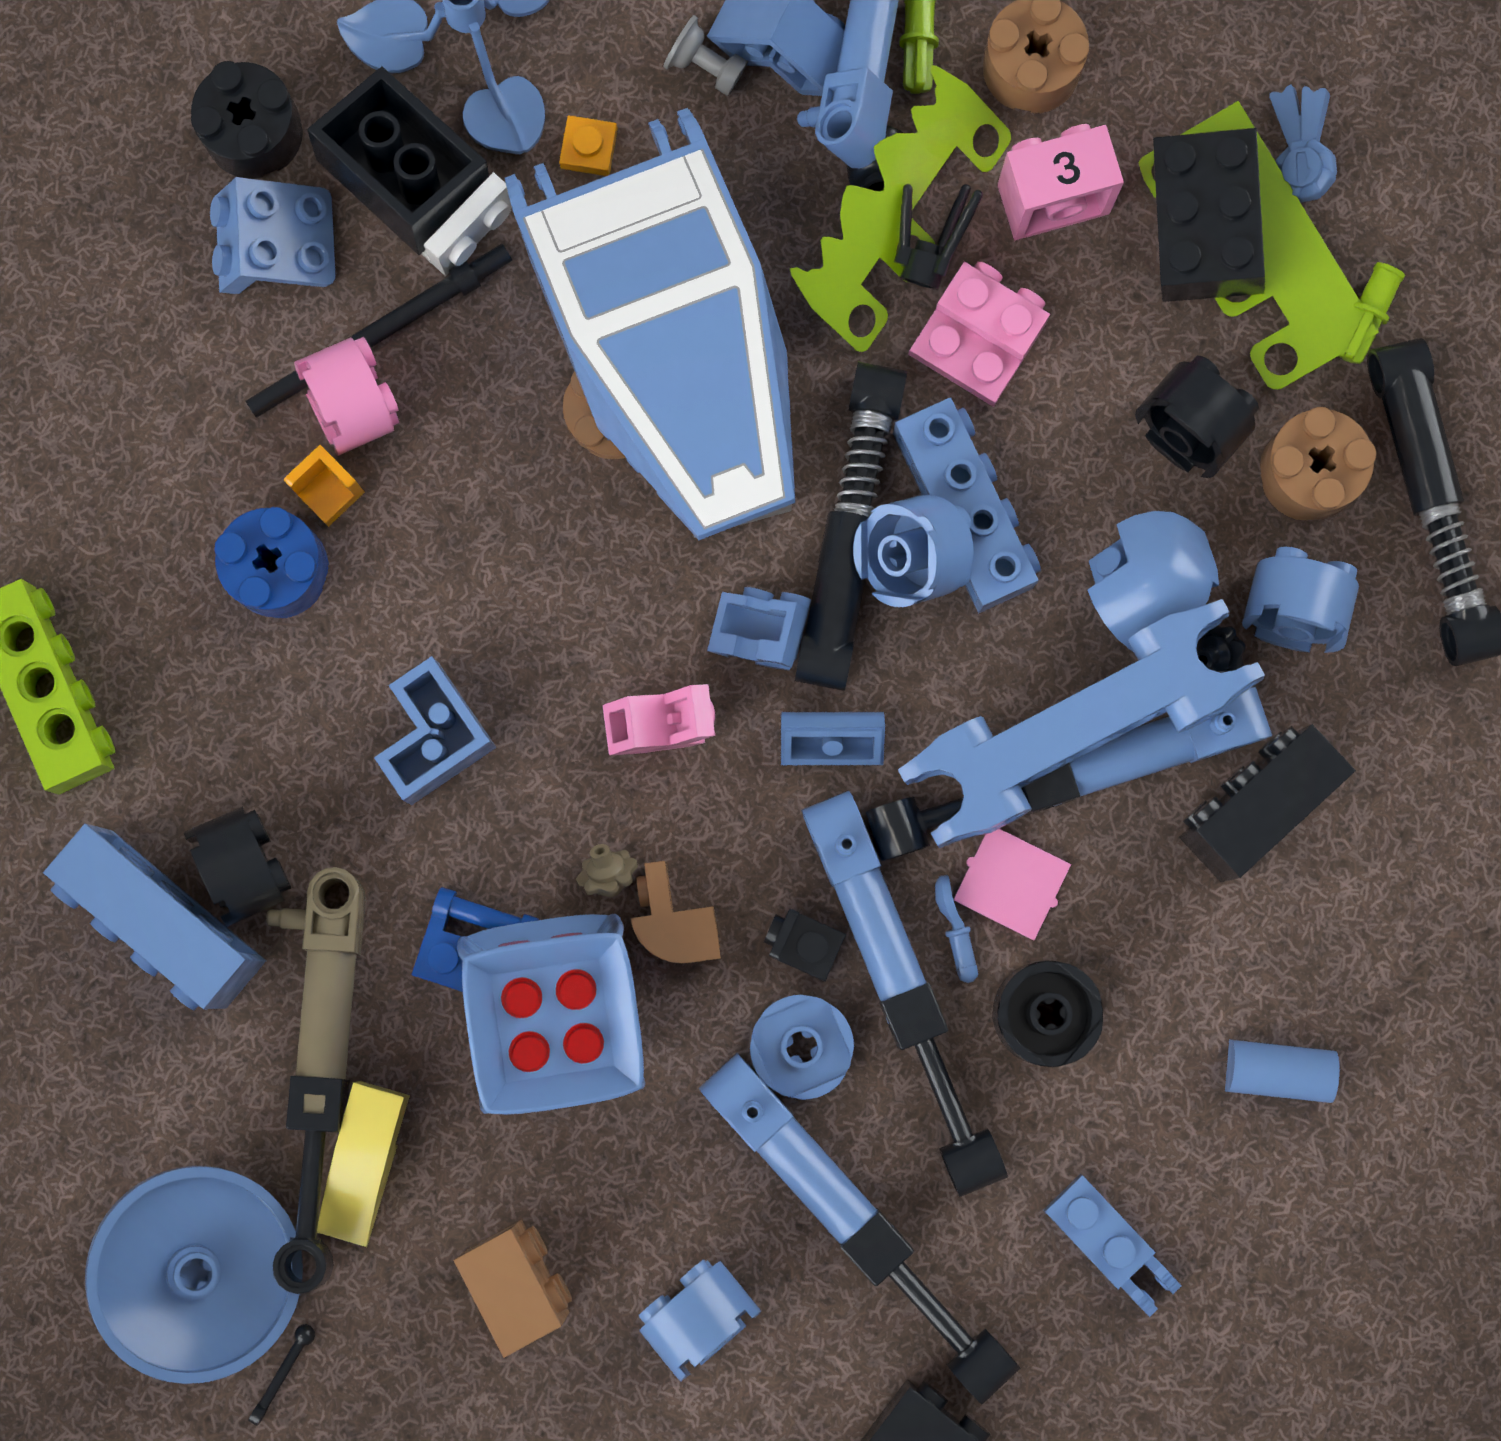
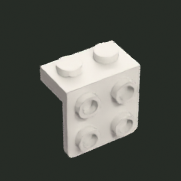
M493 172L424 244L425 251L421 254L445 276L449 274L448 270L463 264L472 255L477 243L490 230L499 227L508 217L512 206L506 183Z

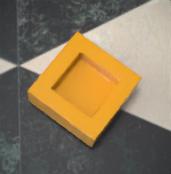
M568 115L559 161L560 168L603 176L610 175L618 131L617 123Z

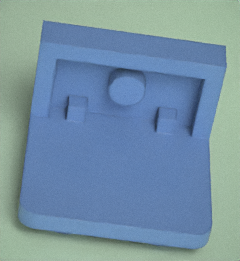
M235 177L215 195L210 207L211 224L217 227V245L213 251L212 268L214 274L219 276L220 293L240 294L256 280L327 287L334 282L335 256L332 197L327 189Z

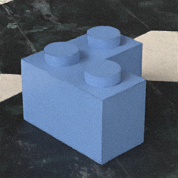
M725 0L707 37L729 57L737 54L747 60V65L771 67L800 94L822 96L826 74L837 73L845 24L837 17L825 13L814 0Z
M432 656L388 685L417 729L375 756L374 759L401 799L406 803L413 805L497 748L441 665Z

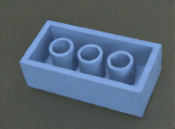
M84 824L43 872L55 883L50 889L55 896L73 909H76L79 905L85 908L95 917L90 922L95 930L114 943L120 939L134 950L130 956L132 961L154 977L158 972L164 975L174 984L170 990L173 996L192 1010H196L198 1006L205 1010L226 1009L266 962L262 956L112 830Z

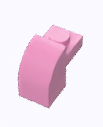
M708 684L690 685L660 695L627 696L603 705L609 755L639 754L703 744L706 738L715 736V709L710 701Z

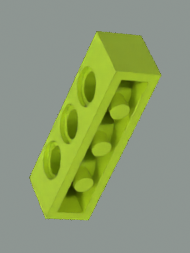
M19 579L0 588V688L44 790L61 794L114 770L110 755L115 753V747L107 730L102 725L97 727L89 709L95 707L94 698L86 683L82 679L77 681L69 663L75 661V656L66 637L62 633L56 635L49 619L55 615V610L49 596L43 588L36 589L30 583ZM32 627L34 631L32 645L24 651H18L16 646L18 634L23 629ZM46 673H52L54 677L53 690L47 696L39 698L36 693L38 679ZM71 718L75 726L74 735L68 742L59 744L56 739V729L63 720Z

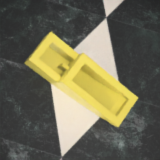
M362 1081L353 1082L328 1174L317 1233L361 1246H368L397 1149L396 1141L410 1095Z

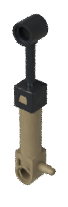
M337 867L325 868L318 872L310 881L307 890L306 909H270L266 914V923L269 926H280L282 929L304 930L302 949L307 951L295 1076H290L286 1129L305 1130L295 1237H290V1242L279 1249L273 1261V1275L278 1285L284 1290L295 1294L307 1293L324 1285L330 1278L334 1266L333 1255L328 1246L322 1242V1239L317 1238L326 1132L339 1133L348 1103L350 1080H346L355 967L356 956H361L366 905L365 889L361 882L345 869ZM335 883L347 884L350 895L345 905L338 909L328 908L324 898L327 889ZM300 1250L308 1251L316 1261L315 1273L309 1280L297 1278L291 1270L292 1258Z

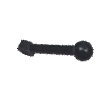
M303 1324L295 1330L294 1344L248 1419L254 1425L258 1426L262 1421L269 1405L303 1347L313 1342L315 1331L310 1325Z

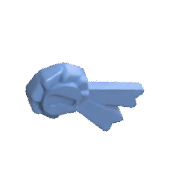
M1290 84L1282 93L1274 91L1270 93V100L1288 144V147L1277 157L1275 162L1282 171L1285 181L1291 186L1293 190L1292 195L1297 196L1300 202H1307L1321 198L1336 180V157L1331 150L1320 143L1330 93L1326 88H1320L1313 92L1309 87L1304 86L1302 89L1300 111L1296 89Z

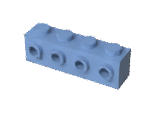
M950 397L895 422L893 435L921 494L939 496L954 506L963 507L971 518L970 531L974 554L971 577L965 586L978 614L1033 589L1039 581L1036 573L1041 571L1039 561L1029 544L1022 546L1014 530L1015 527L1019 526V521L1010 501L1007 498L1001 501L992 484V482L997 481L995 469L987 454L978 455L970 438L975 436V429L967 411L964 408L957 410Z

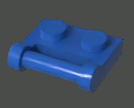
M441 887L436 896L431 918L411 975L463 992V961L457 951V942L462 936L445 931L449 917L487 929L537 921L539 918L527 914L520 918L456 897V891Z

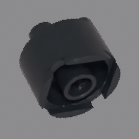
M220 62L215 65L212 72L201 82L194 94L191 105L192 127L213 160L227 173L240 178H262V175L277 169L278 171L283 169L296 156L303 137L300 114L283 81L268 68L249 62Z
M1197 355L1191 362H1179L1137 408L1135 417L1138 424L1145 418L1150 427L1145 437L1171 463L1186 472H1189L1196 466L1206 470L1201 477L1211 478L1217 474L1255 430L1254 414L1259 410V405L1255 398L1247 391L1239 388L1235 389L1220 377V372L1213 362Z
M242 806L184 832L185 839L188 842L194 843L198 841L200 845L191 849L190 852L214 905L219 903L220 908L227 906L230 911L220 916L226 927L285 901L282 892L291 889V885L277 857L268 861L262 845L271 841L259 814L255 810L246 813Z
M1058 961L1033 962L1014 970L1002 982L994 999L992 1019L1000 1041L1014 1056L1031 1064L1044 1067H1058L1080 1060L1097 1043L1103 1027L1102 1000L1095 983L1077 967ZM1055 1002L1057 1007L1053 1013L1058 1018L1055 1025L1052 1023L1040 1025L1038 1019L1041 1014L1036 1009L1038 1004H1051Z

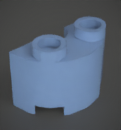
M745 587L743 595L722 592L707 651L725 657L734 656L755 661V664L760 666L790 670L794 660L797 658L811 599L798 594L782 592L780 600L773 599L774 594L751 587Z

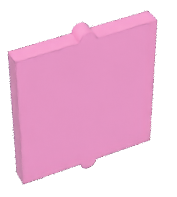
M998 829L992 833L985 834L975 856L967 859L966 864L969 868L953 900L1034 941L1049 909L1058 905V900L1055 897L1071 864Z

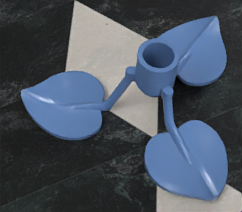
M375 0L355 13L337 19L338 29L343 40L358 59L375 70L383 66L389 73H401L417 67L424 58L422 41H431L443 17H446L450 27L461 33H470L472 35L484 78L489 88L474 92L465 103L462 113L463 122L470 137L487 149L512 154L529 152L541 138L545 125V108L542 96L530 81L520 76L507 78L497 85L482 39L480 26L485 20V8L491 10L498 5L509 16L523 17L543 9L550 0H442V2L435 3V14L429 26L425 11L414 0Z

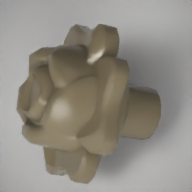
M598 844L590 850L591 858L582 862V871L576 878L577 884L584 886L587 895L597 893L598 895L614 897L632 883V874L638 868V863L636 859L630 858L627 850L612 852L608 845Z

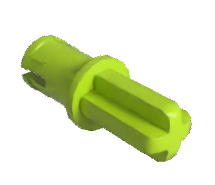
M904 0L905 33L899 40V46L904 49L903 87L905 90L910 91L911 94L926 93L932 88L933 77L930 65H933V50L939 44V38L934 35L936 0Z
M1381 262L1375 264L1374 271L1359 299L1361 302H1355L1354 307L1365 311L1346 352L1339 355L1340 358L1347 362L1361 364L1364 361L1376 336L1374 335L1362 342L1372 321L1378 330L1381 324H1387L1389 321V316L1386 313L1400 283L1405 278V274L1401 270Z

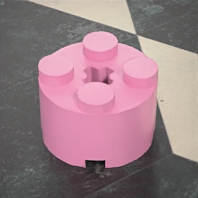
M350 337L294 362L300 381L305 379L309 387L306 396L330 445L334 444L337 456L393 432L394 425L399 424L396 414L399 411L389 386L386 382L377 385L375 381L378 377L373 366L377 364L364 337L355 341Z

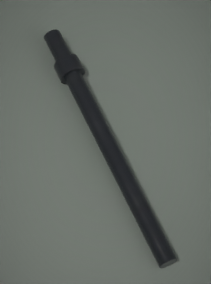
M500 244L469 264L465 261L460 266H454L448 270L450 276L350 337L354 341L364 337L371 348L462 292L466 296L481 286L480 280L513 260L504 245ZM295 370L246 400V403L257 418L305 389L308 385L305 379L300 381Z

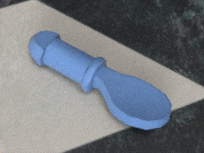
M942 875L939 876L935 884V900L940 912L952 925V930L946 931L945 935L950 940L960 981L970 983L978 977L977 964L969 936L971 929L969 926H964L956 910L949 876Z

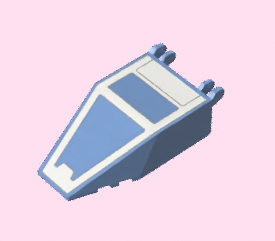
M685 108L677 111V121L689 145L671 151L665 127L657 119L649 122V127L660 154L658 157L559 195L555 193L544 163L534 166V176L546 200L530 206L526 204L524 189L515 174L505 177L512 210L528 256L598 430L607 440L610 439L624 454L627 462L637 473L643 475L665 504L698 540H701L795 503L787 350L760 261L700 125L690 110Z

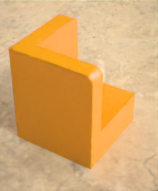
M321 445L315 448L284 478L285 483L328 527L365 493L356 480Z

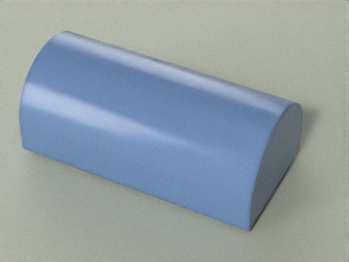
M781 712V765H883L885 739L884 712Z
M1229 1039L1225 1091L1333 1103L1339 1085L1340 1065L1338 1053L1332 1050Z

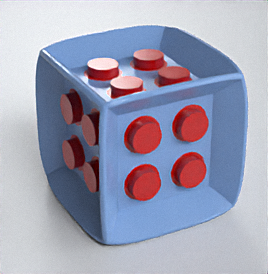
M617 914L574 915L517 923L483 930L458 939L457 951L463 961L462 988L473 1071L479 1094V1106L482 1113L524 1114L579 1106L622 1097L645 1087L643 1048L635 987L628 952L622 938L624 926Z

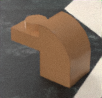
M665 861L644 863L646 875L636 877L640 907L650 906L651 915L631 918L633 930L641 944L656 957L677 964H691L721 959L714 907L673 912L667 863Z

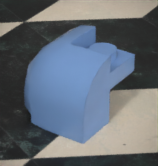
M1151 511L1134 515L1116 524L1121 539L1089 560L1095 585L1087 590L1092 603L1104 624L1132 652L1134 651L1128 642L1131 636L1170 614L1206 605L1211 588L1219 586L1218 569L1205 531L1189 519L1174 512Z

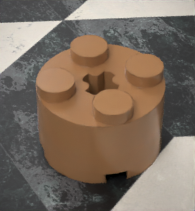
M1016 0L1006 6L992 23L984 52L983 75L992 95L1006 107L1014 110L1017 108L1031 111V113L1048 112L1067 101L1079 82L1089 52L1088 34L1083 21L1071 7L1060 0Z
M1316 407L1291 418L1275 434L1262 453L1260 468L1265 495L1277 510L1296 520H1319L1335 516L1359 497L1369 484L1376 459L1375 446L1369 440L1363 428L1343 413L1329 410L1326 407ZM1314 458L1322 464L1318 473L1310 468Z

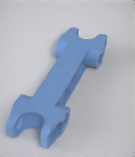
M1223 599L1191 610L1170 614L1135 633L1128 639V642L1139 661L1004 732L993 736L984 717L980 716L971 719L938 736L920 754L899 768L898 771L907 785L921 782L929 777L946 775L955 778L962 786L964 798L960 810L950 820L942 823L936 830L931 832L937 846L942 848L963 839L992 833L1022 817L1032 809L1021 789L1022 787L1165 712L1168 713L1177 732L1181 733L1220 714L1240 695L1262 681L1265 674L1258 662L1252 665H1245L1237 670L1220 673L1208 669L1198 658L1196 650L1198 640L1229 617V610Z

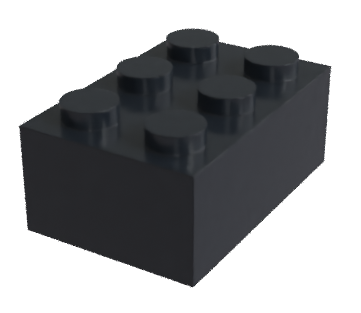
M383 66L377 69L307 129L316 160L418 255L425 251L424 244L489 177L487 161Z
M1257 128L1153 138L1160 280L1163 302L1264 294L1265 268Z
M1313 724L1298 731L1293 726H1290L1283 733L1280 731L1258 751L1264 758L1258 765L1253 761L1246 767L1242 766L1220 786L1226 792L1220 800L1216 796L1208 802L1205 800L1183 820L1189 828L1179 838L1220 882L1241 878L1356 771Z

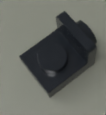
M790 908L786 918L775 915L763 943L772 946L769 957L822 981H826L846 934Z

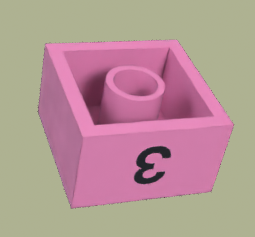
M1089 124L1073 126L1063 131L1059 138L1042 142L1040 138L1026 139L1015 144L1011 148L1012 151L1007 152L998 182V189L1014 241L1110 214L1124 181L1106 125L1092 129Z

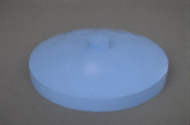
M209 1166L180 1167L161 1172L140 1182L126 1192L107 1212L98 1226L88 1252L85 1268L86 1298L93 1322L110 1349L129 1366L145 1375L167 1382L182 1384L210 1382L230 1376L251 1365L264 1355L284 1332L295 1311L300 1295L284 1290L278 1285L273 1275L275 1254L283 1245L290 1242V1237H295L296 1235L295 1228L281 1204L262 1186L245 1176L222 1168ZM300 1250L292 1258L291 1270L297 1278L302 1280L303 1263Z

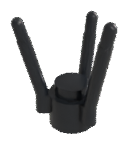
M910 184L904 185L899 247L894 259L895 263L904 266L900 276L901 279L925 288L939 289L942 277L946 276L950 260L983 197L981 190L973 192L965 207L971 187L968 184L962 185L937 244L917 240L914 249L910 248L913 187Z

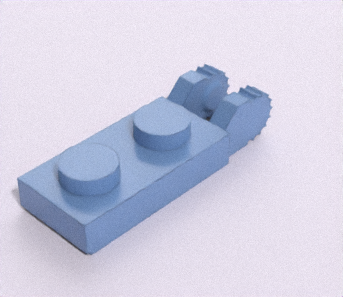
M1080 1174L1043 1210L1117 1289L1121 1287L1149 1317L1158 1308L1155 1306V1301L1132 1282L1130 1277L1145 1265L1155 1275V1280L1165 1290H1169L1174 1294L1181 1287L1180 1283L1153 1256L1156 1252L1083 1175Z

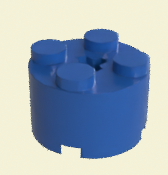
M279 507L260 508L242 514L230 523L215 543V565L222 586L236 601L256 614L273 618H288L298 615L310 608L318 600L323 590L329 561L322 542L302 520ZM272 555H276L278 557L276 560L278 569L270 573L266 569L268 566L267 559Z

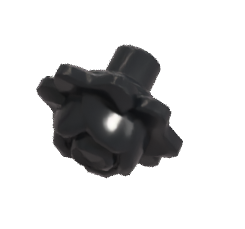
M1218 625L1198 640L1196 647L1198 658L1208 669L1223 673L1237 670L1244 666L1242 655L1246 645L1238 638L1233 627H1220Z

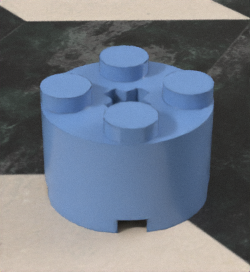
M919 495L880 505L871 511L873 513L866 521L861 522L856 530L853 543L856 570L861 580L868 579L876 590L872 594L884 604L893 607L911 606L952 593L966 585L970 580L974 554L970 531L971 518L963 507L954 506L944 498L935 495Z
M1277 548L1275 557L1262 559L1256 565L1242 622L1243 627L1247 629L1253 624L1256 626L1255 637L1267 643L1295 651L1310 652L1312 643L1327 644L1325 653L1343 649L1346 645L1359 584L1355 579L1357 574L1356 567L1340 561L1323 563L1307 559V553L1298 548Z
M702 1260L679 1280L685 1287L673 1299L668 1295L665 1297L662 1295L639 1314V1318L645 1324L640 1329V1333L680 1382L691 1374L684 1365L689 1361L694 1368L699 1363L700 1365L704 1364L746 1327V1324L740 1318L743 1314L747 1312L751 1318H756L762 1312L721 1261L712 1266L708 1260Z

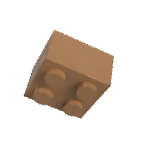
M522 1219L469 1247L453 1260L503 1358L561 1327L570 1313L568 1303L572 1302L571 1294L560 1274L556 1273L551 1276L543 1262V1256L547 1255L548 1251L539 1232L534 1226L526 1229Z

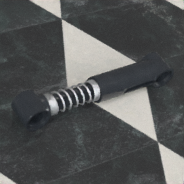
M1422 338L1371 349L1367 356V367L1372 388L1376 396L1382 398L1413 516H1421L1422 527L1429 530L1430 535L1427 536L1426 541L1433 545L1429 554L1436 556L1437 562L1434 563L1433 567L1439 569L1441 575L1438 576L1437 581L1444 585V589H1442L1440 594L1447 596V599L1443 602L1447 616L1441 618L1439 625L1445 656L1452 666L1501 656V613L1496 606L1486 605L1484 595H1482L1483 589L1476 586L1475 579H1478L1479 575H1473L1471 568L1476 562L1469 561L1468 552L1472 549L1465 546L1464 539L1468 535H1462L1460 526L1464 522L1459 521L1457 517L1462 512L1459 510L1461 507L1458 505L1464 503V498L1433 389L1434 364L1430 349Z
M859 361L857 363L848 411L854 414L850 428L854 436L847 441L851 451L845 454L848 464L842 468L846 477L840 480L843 491L837 494L841 502L835 505V511H830L827 515L806 630L804 631L796 669V682L845 691L866 580H861L856 570L853 556L854 537L860 523L866 521L873 513L871 511L874 507L871 506L872 498L877 497V494L873 493L874 487L880 483L876 479L877 472L883 470L879 466L880 458L885 457V454L881 452L882 446L888 443L884 436L890 433L891 422L899 418L908 371Z

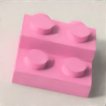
M964 261L937 303L936 310L909 350V355L994 407L1045 327L1050 313L1043 310L1045 301L1033 291L1020 288L1015 293L1000 283L1003 278L1002 275L992 266L984 262H977L973 267Z

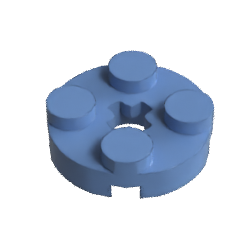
M792 995L782 998L765 1009L753 1028L750 1044V1055L754 1069L764 1084L783 1096L801 1100L823 1096L837 1087L850 1067L854 1050L853 1034L843 1014L823 999L806 995ZM800 1031L805 1038L814 1037L817 1046L810 1050L812 1058L805 1062H802L799 1055L790 1057L786 1049L793 1044L791 1035Z

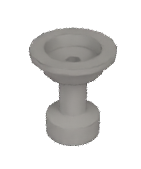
M693 15L678 36L663 67L667 70L672 66L686 68L693 62L717 77L715 89L729 96L744 72L748 61L737 54L726 60L702 44L705 35L704 31L698 25V17Z

